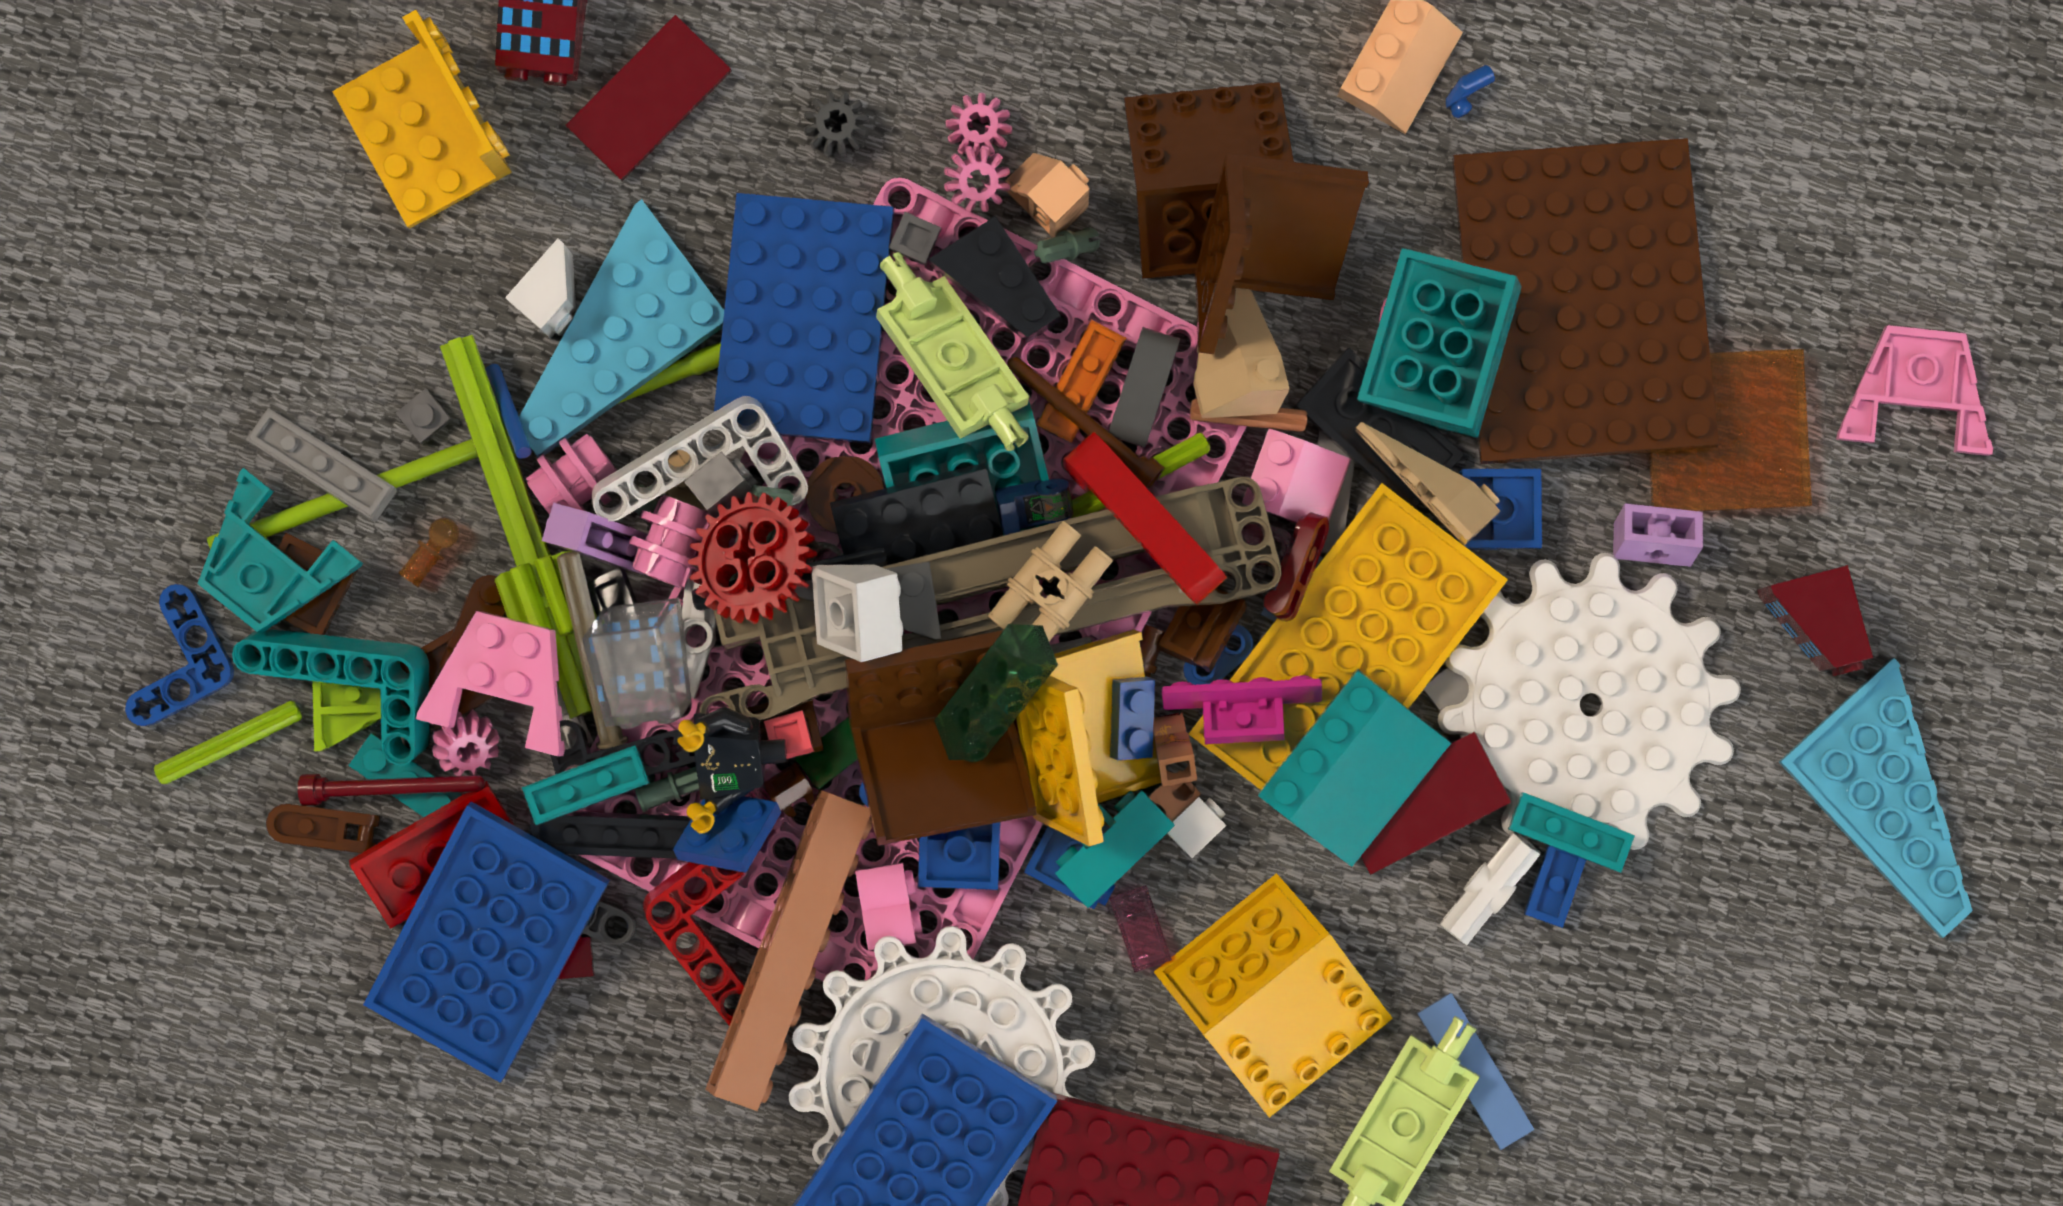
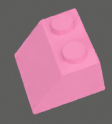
M1269 428L1251 479L1258 483L1261 489L1267 514L1293 523H1297L1301 517L1305 518L1310 512L1328 517L1330 520L1351 459L1308 441ZM1247 487L1242 503L1248 506L1253 502V493Z

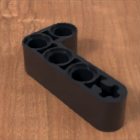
M570 720L560 721V730L564 727H571L577 736L576 743L573 747L565 749L564 756L550 754L555 774L570 770L575 765L586 764L634 745L638 748L647 776L696 764L695 756L685 750L677 752L676 755L679 761L673 762V750L668 743V739L673 738V745L679 746L680 744L677 742V739L683 737L678 729L591 753L584 728ZM652 744L660 745L664 751L663 762L656 767L649 766L644 760V752Z

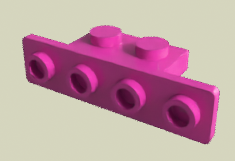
M1300 675L1292 677L1290 680L1278 681L1260 677L1250 682L1233 683L1225 679L1200 685H1193L1190 682L1184 681L1176 682L1171 686L1162 687L1163 709L1203 708L1205 744L1285 740L1283 704L1321 702L1322 680Z

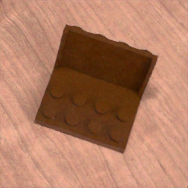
M1280 82L1124 97L1137 196L1142 279L1195 274L1226 153L1294 162Z
M1226 153L1195 270L1198 353L1214 354L1218 339H1225L1228 317L1225 313L1226 309L1232 310L1234 307L1236 288L1334 300L1336 284L1365 188L1368 187V171Z
M1005 630L902 649L901 652L864 662L855 659L845 660L849 725L878 846L1036 815V803L1008 699V641Z

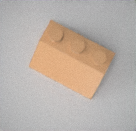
M1390 0L1341 86L1337 97L1406 134L1463 32L1433 5L1424 0Z

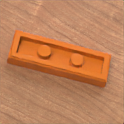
M1091 320L1056 389L1088 414L1126 341V337ZM1047 403L1036 424L1037 427L1072 444L1080 429L1050 403Z

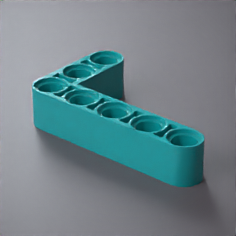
M268 629L262 634L254 631L234 646L232 652L233 662L238 669L248 674L379 688L381 690V748L386 760L391 764L404 766L414 760L428 747L430 723L417 720L416 714L429 693V661L426 653L418 646ZM253 646L258 648L261 657L254 652ZM289 649L296 654L298 661L292 658ZM326 653L333 658L335 665L328 661ZM363 658H366L371 663L372 669H369L364 664ZM400 662L407 665L410 674L401 668ZM400 699L408 704L410 711L403 708ZM401 737L409 742L411 749L403 744Z

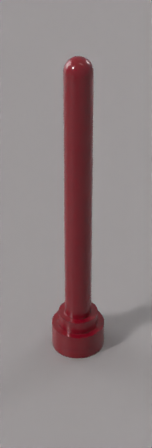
M302 774L298 780V798L301 805L311 806L320 805L322 801H327L329 797L472 792L482 790L485 787V780L479 775L328 781L326 777H321L320 774Z

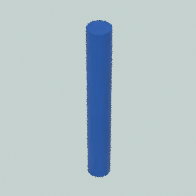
M491 364L485 370L515 454L518 458H526L532 451L500 366L498 364Z

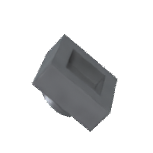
M904 212L889 249L895 253L900 252L904 257L926 266L941 232V227Z
M426 388L396 412V415L421 444H424L452 421V418Z

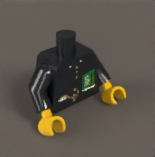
M727 707L719 708L709 714H694L693 722L690 720L681 721L678 730L683 737H679L677 742L685 751H694L700 800L705 799V805L692 803L687 807V816L693 820L691 827L698 833L708 832L715 822L713 814L718 815L735 801L754 789L762 787L764 785L765 764L787 763L786 740H762L760 720L755 717H747Z

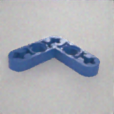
M174 584L165 588L160 595L159 605L189 664L142 688L128 698L125 707L126 715L136 725H155L225 688L233 679L234 668L197 595L191 588L185 585ZM175 592L180 596L187 595L188 600L183 605L188 615L192 616L195 612L198 614V618L188 620L180 627L177 621L185 620L181 611L175 608L170 609L169 606L174 601L172 594ZM194 626L203 627L207 633V641L199 648L191 647L186 639L187 632ZM213 647H215L217 652L209 654L212 662L215 665L224 666V670L220 672L221 680L219 682L214 678H206L205 673L210 670L206 659L201 658L198 662L195 659L196 655L205 654ZM184 679L190 685V694L184 701L178 702L171 697L169 692L170 686L175 680ZM160 688L162 699L170 708L165 710L164 704H158L149 710L151 714L149 719L144 715L137 716L135 710L140 708L138 701L142 698L145 702H152L160 698L155 693V690Z

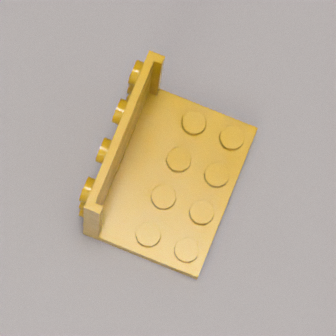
M417 10L410 12L402 18L419 40V44L332 91L409 229L512 173L504 159L510 154L488 120L486 122L483 121L477 110L480 107L469 86L464 87L458 74L461 71L451 55L453 51L446 38L430 16L423 19Z
M1135 629L1008 668L1022 753L1036 803V815L1033 818L1089 847L1104 842L1102 834L1104 817L1098 803L1125 795L1130 791H1138L1161 783L1154 734L1152 758L1117 761L1110 757L1113 679L1145 677L1139 642L1143 640L1142 632Z
M1277 873L1154 971V974L1269 1118L1393 1019L1330 933Z

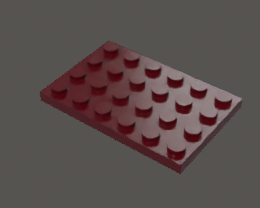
M1052 1093L1056 1095L1057 1102L1036 1132L1017 1205L1266 1206L1280 1151L1278 1148Z

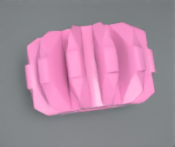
M979 93L978 104L973 105L971 98L965 95L963 96L965 110L957 105H952L951 112L958 119L946 120V128L957 130L948 136V141L950 144L962 141L958 148L959 155L963 156L966 154V146L973 148L975 157H978L982 146H987L989 148V158L995 154L992 146L993 143L999 148H1006L1007 141L1000 135L1012 133V126L1002 123L1010 117V113L1008 110L996 112L1000 105L998 98H994L986 106L985 94ZM974 119H979L981 123H989V125H985L986 133L979 135L977 130L970 131L968 128H973L972 121Z
M966 146L965 153L968 159L963 161L958 154L954 153L951 158L959 167L957 169L945 167V175L956 179L945 183L944 189L950 192L958 190L951 199L955 205L960 204L967 197L965 202V210L971 213L974 210L976 201H979L982 212H988L987 199L991 197L996 204L1000 205L1003 200L996 193V190L1009 191L1010 185L998 179L1008 176L1010 170L1008 167L996 168L1003 159L999 153L994 154L987 161L989 156V148L987 146L980 148L978 157H975L971 146ZM978 170L982 175H987L986 181L981 180L984 185L979 188H975L972 183H967L968 177L973 178L970 173Z
M473 709L466 717H463L461 712L458 711L454 727L447 728L441 726L442 729L433 730L432 738L435 743L432 747L433 755L439 759L440 767L444 771L453 769L456 776H461L465 770H469V773L474 776L477 774L476 768L480 766L490 770L491 762L489 758L498 757L499 749L497 743H499L498 740L500 738L497 730L492 728V722L487 716L479 719L477 712Z

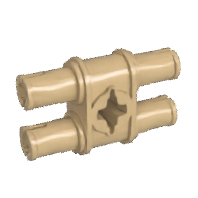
M1062 521L1041 549L1036 547L1035 550L1032 549L1030 551L1032 555L1014 578L1007 580L1009 589L987 616L1006 631L1028 603L1038 605L1041 614L1019 641L1036 656L1040 654L1060 628L1064 630L1070 626L1068 622L1087 599L1091 600L1094 593L1092 587L1113 562L1107 554L1094 546L1072 574L1070 572L1065 574L1060 570L1062 568L1060 562L1081 537V534L1064 521ZM1037 578L1049 583L1054 579L1058 580L1057 589L1064 599L1051 594L1047 598L1042 597L1043 588Z

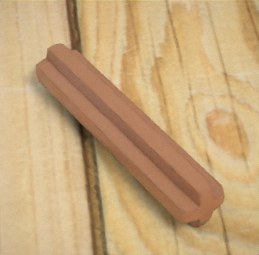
M1197 399L1192 400L1190 405V419L1193 421L1302 432L1307 426V412L1305 410L1280 408L1277 414L1202 418Z

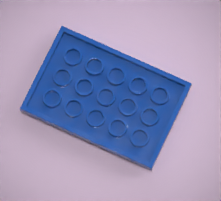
M744 193L736 194L714 412L737 398L751 396L762 404L780 435L871 444L883 326L876 318L877 309L885 305L888 280L884 271L880 269V263L890 255L889 246L892 241L894 207ZM753 409L742 410L737 417V422L743 426L752 425L756 422L758 413Z
M471 801L460 817L363 1005L501 1083L536 1021L610 879Z
M922 1013L792 1206H986L1056 1104V1095Z

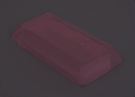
M1147 885L1109 897L1134 973L1171 961L1172 958Z

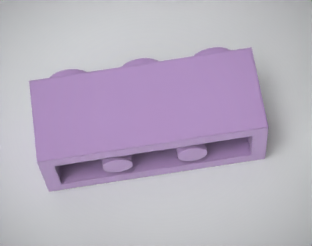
M553 503L542 538L543 542L572 552H578L580 555L614 567L643 574L632 567L638 548L629 544L632 536L645 540L648 535L647 533L615 521H608L604 517L587 511Z

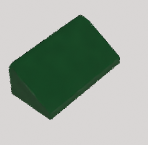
M849 716L821 737L824 747L823 751L794 758L818 790L858 760L849 725Z

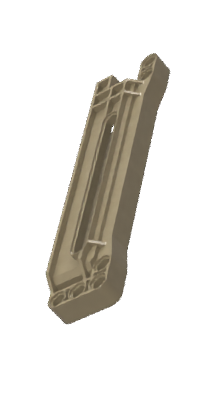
M1237 477L1155 497L1224 573L1231 575L1235 581V587L1231 593L1220 594L1214 590L1198 605L1222 604L1257 595L1273 589L1279 582L1281 566L1261 489L1253 479ZM1237 486L1248 487L1253 493V502L1245 507L1236 505L1231 498L1232 490ZM1108 509L1063 520L1081 534V537L1060 562L1062 566L1060 570L1064 573L1076 570L1094 546L1107 554L1112 560L1146 552ZM1062 521L899 562L882 568L930 562L937 606L1008 588L1007 580L1009 578L1013 579L1032 555L1030 551L1032 549L1035 550L1036 547L1041 549ZM1248 524L1259 526L1263 532L1262 542L1258 545L1245 543L1241 536L1244 526ZM1266 563L1272 568L1273 579L1270 583L1259 584L1253 579L1251 570L1255 564ZM1161 568L1093 586L1092 590L1094 593L1091 600L1087 599L1068 622L1070 624L1068 628L1064 630L1060 628L1054 636L1166 607L1195 606L1196 604ZM1061 594L1055 596V597H1060L1061 599H1064V598L1061 596ZM799 597L800 600L798 602L787 598L785 600L787 606L786 613L773 608V620H768L760 614L757 624L746 620V617L742 623H738L731 619V615L726 619L717 614V609L713 610L721 643L726 650L761 641L772 685L767 687L760 684L749 685L714 694L703 701L700 713L709 714V709L714 703L725 702L729 709L747 717H755L760 722L773 719L819 696L847 690L845 660L852 658L817 644L814 602ZM1028 603L1005 631L1008 648L1022 645L1019 642L1020 639L1041 614L1039 611L1040 607L1035 603L1032 605ZM989 613L940 625L941 640H933L913 632L901 636L902 649L997 632L1003 629L987 617ZM755 692H763L769 699L768 708L761 714H753L749 711L747 705L749 697Z

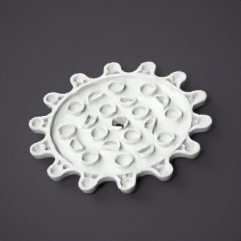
M1600 553L1596 555L1591 561L1587 578L1577 584L1565 581L1560 575L1556 564L1546 559L1539 560L1532 565L1529 572L1532 584L1530 597L1525 602L1513 604L1498 593L1481 614V617L1489 627L1487 640L1477 647L1458 644L1446 659L1445 663L1448 669L1466 679L1469 691L1464 701L1459 704L1446 706L1440 711L1438 715L1439 727L1443 732L1453 735H1469L1476 732L1512 801L1507 804V808L1501 817V826L1507 834L1511 835L1513 831L1508 830L1522 792L1635 835L1630 848L1632 850L1641 849L1648 842L1647 816L1654 807L1667 806L1683 817L1693 816L1699 811L1701 799L1690 783L1691 770L1699 763L1708 762L1715 765H1723L1731 760L1734 752L1733 744L1726 737L1713 731L1710 725V716L1716 707L1736 701L1740 695L1741 687L1735 677L1711 674L1705 668L1703 662L1704 653L1718 641L1721 634L1719 623L1710 617H1701L1691 623H1681L1676 620L1672 615L1671 604L1678 589L1676 580L1671 575L1659 573L1653 576L1644 588L1633 591L1627 589L1621 583L1619 576L1620 563L1613 554ZM1589 693L1595 694L1601 701L1599 711L1593 716H1586L1580 709L1582 697Z
M948 926L940 930L933 952L924 958L911 956L898 938L894 936L882 937L877 941L874 948L875 958L878 963L876 974L868 980L860 981L852 978L844 971L836 970L827 974L823 981V990L836 1006L834 1018L824 1025L813 1023L800 1024L793 1032L792 1040L794 1046L798 1050L812 1055L818 1062L819 1069L813 1079L798 1083L791 1088L789 1102L797 1111L819 1112L828 1120L829 1127L827 1133L814 1144L812 1149L813 1158L819 1165L922 1013L1052 1093L1075 1098L1065 1088L1066 1078L1071 1072L1091 1065L1095 1058L1094 1047L1089 1041L1084 1039H1064L1056 1031V1020L1072 1003V994L1065 985L1052 984L1040 991L1027 989L1020 979L1021 971L1026 963V953L1021 946L1014 943L1005 944L992 959L979 962L968 955L966 936L961 929L954 926ZM1035 1135L1007 1176L1016 1170H1027ZM1007 1176L986 1206L1008 1205L1009 1197L1005 1187Z

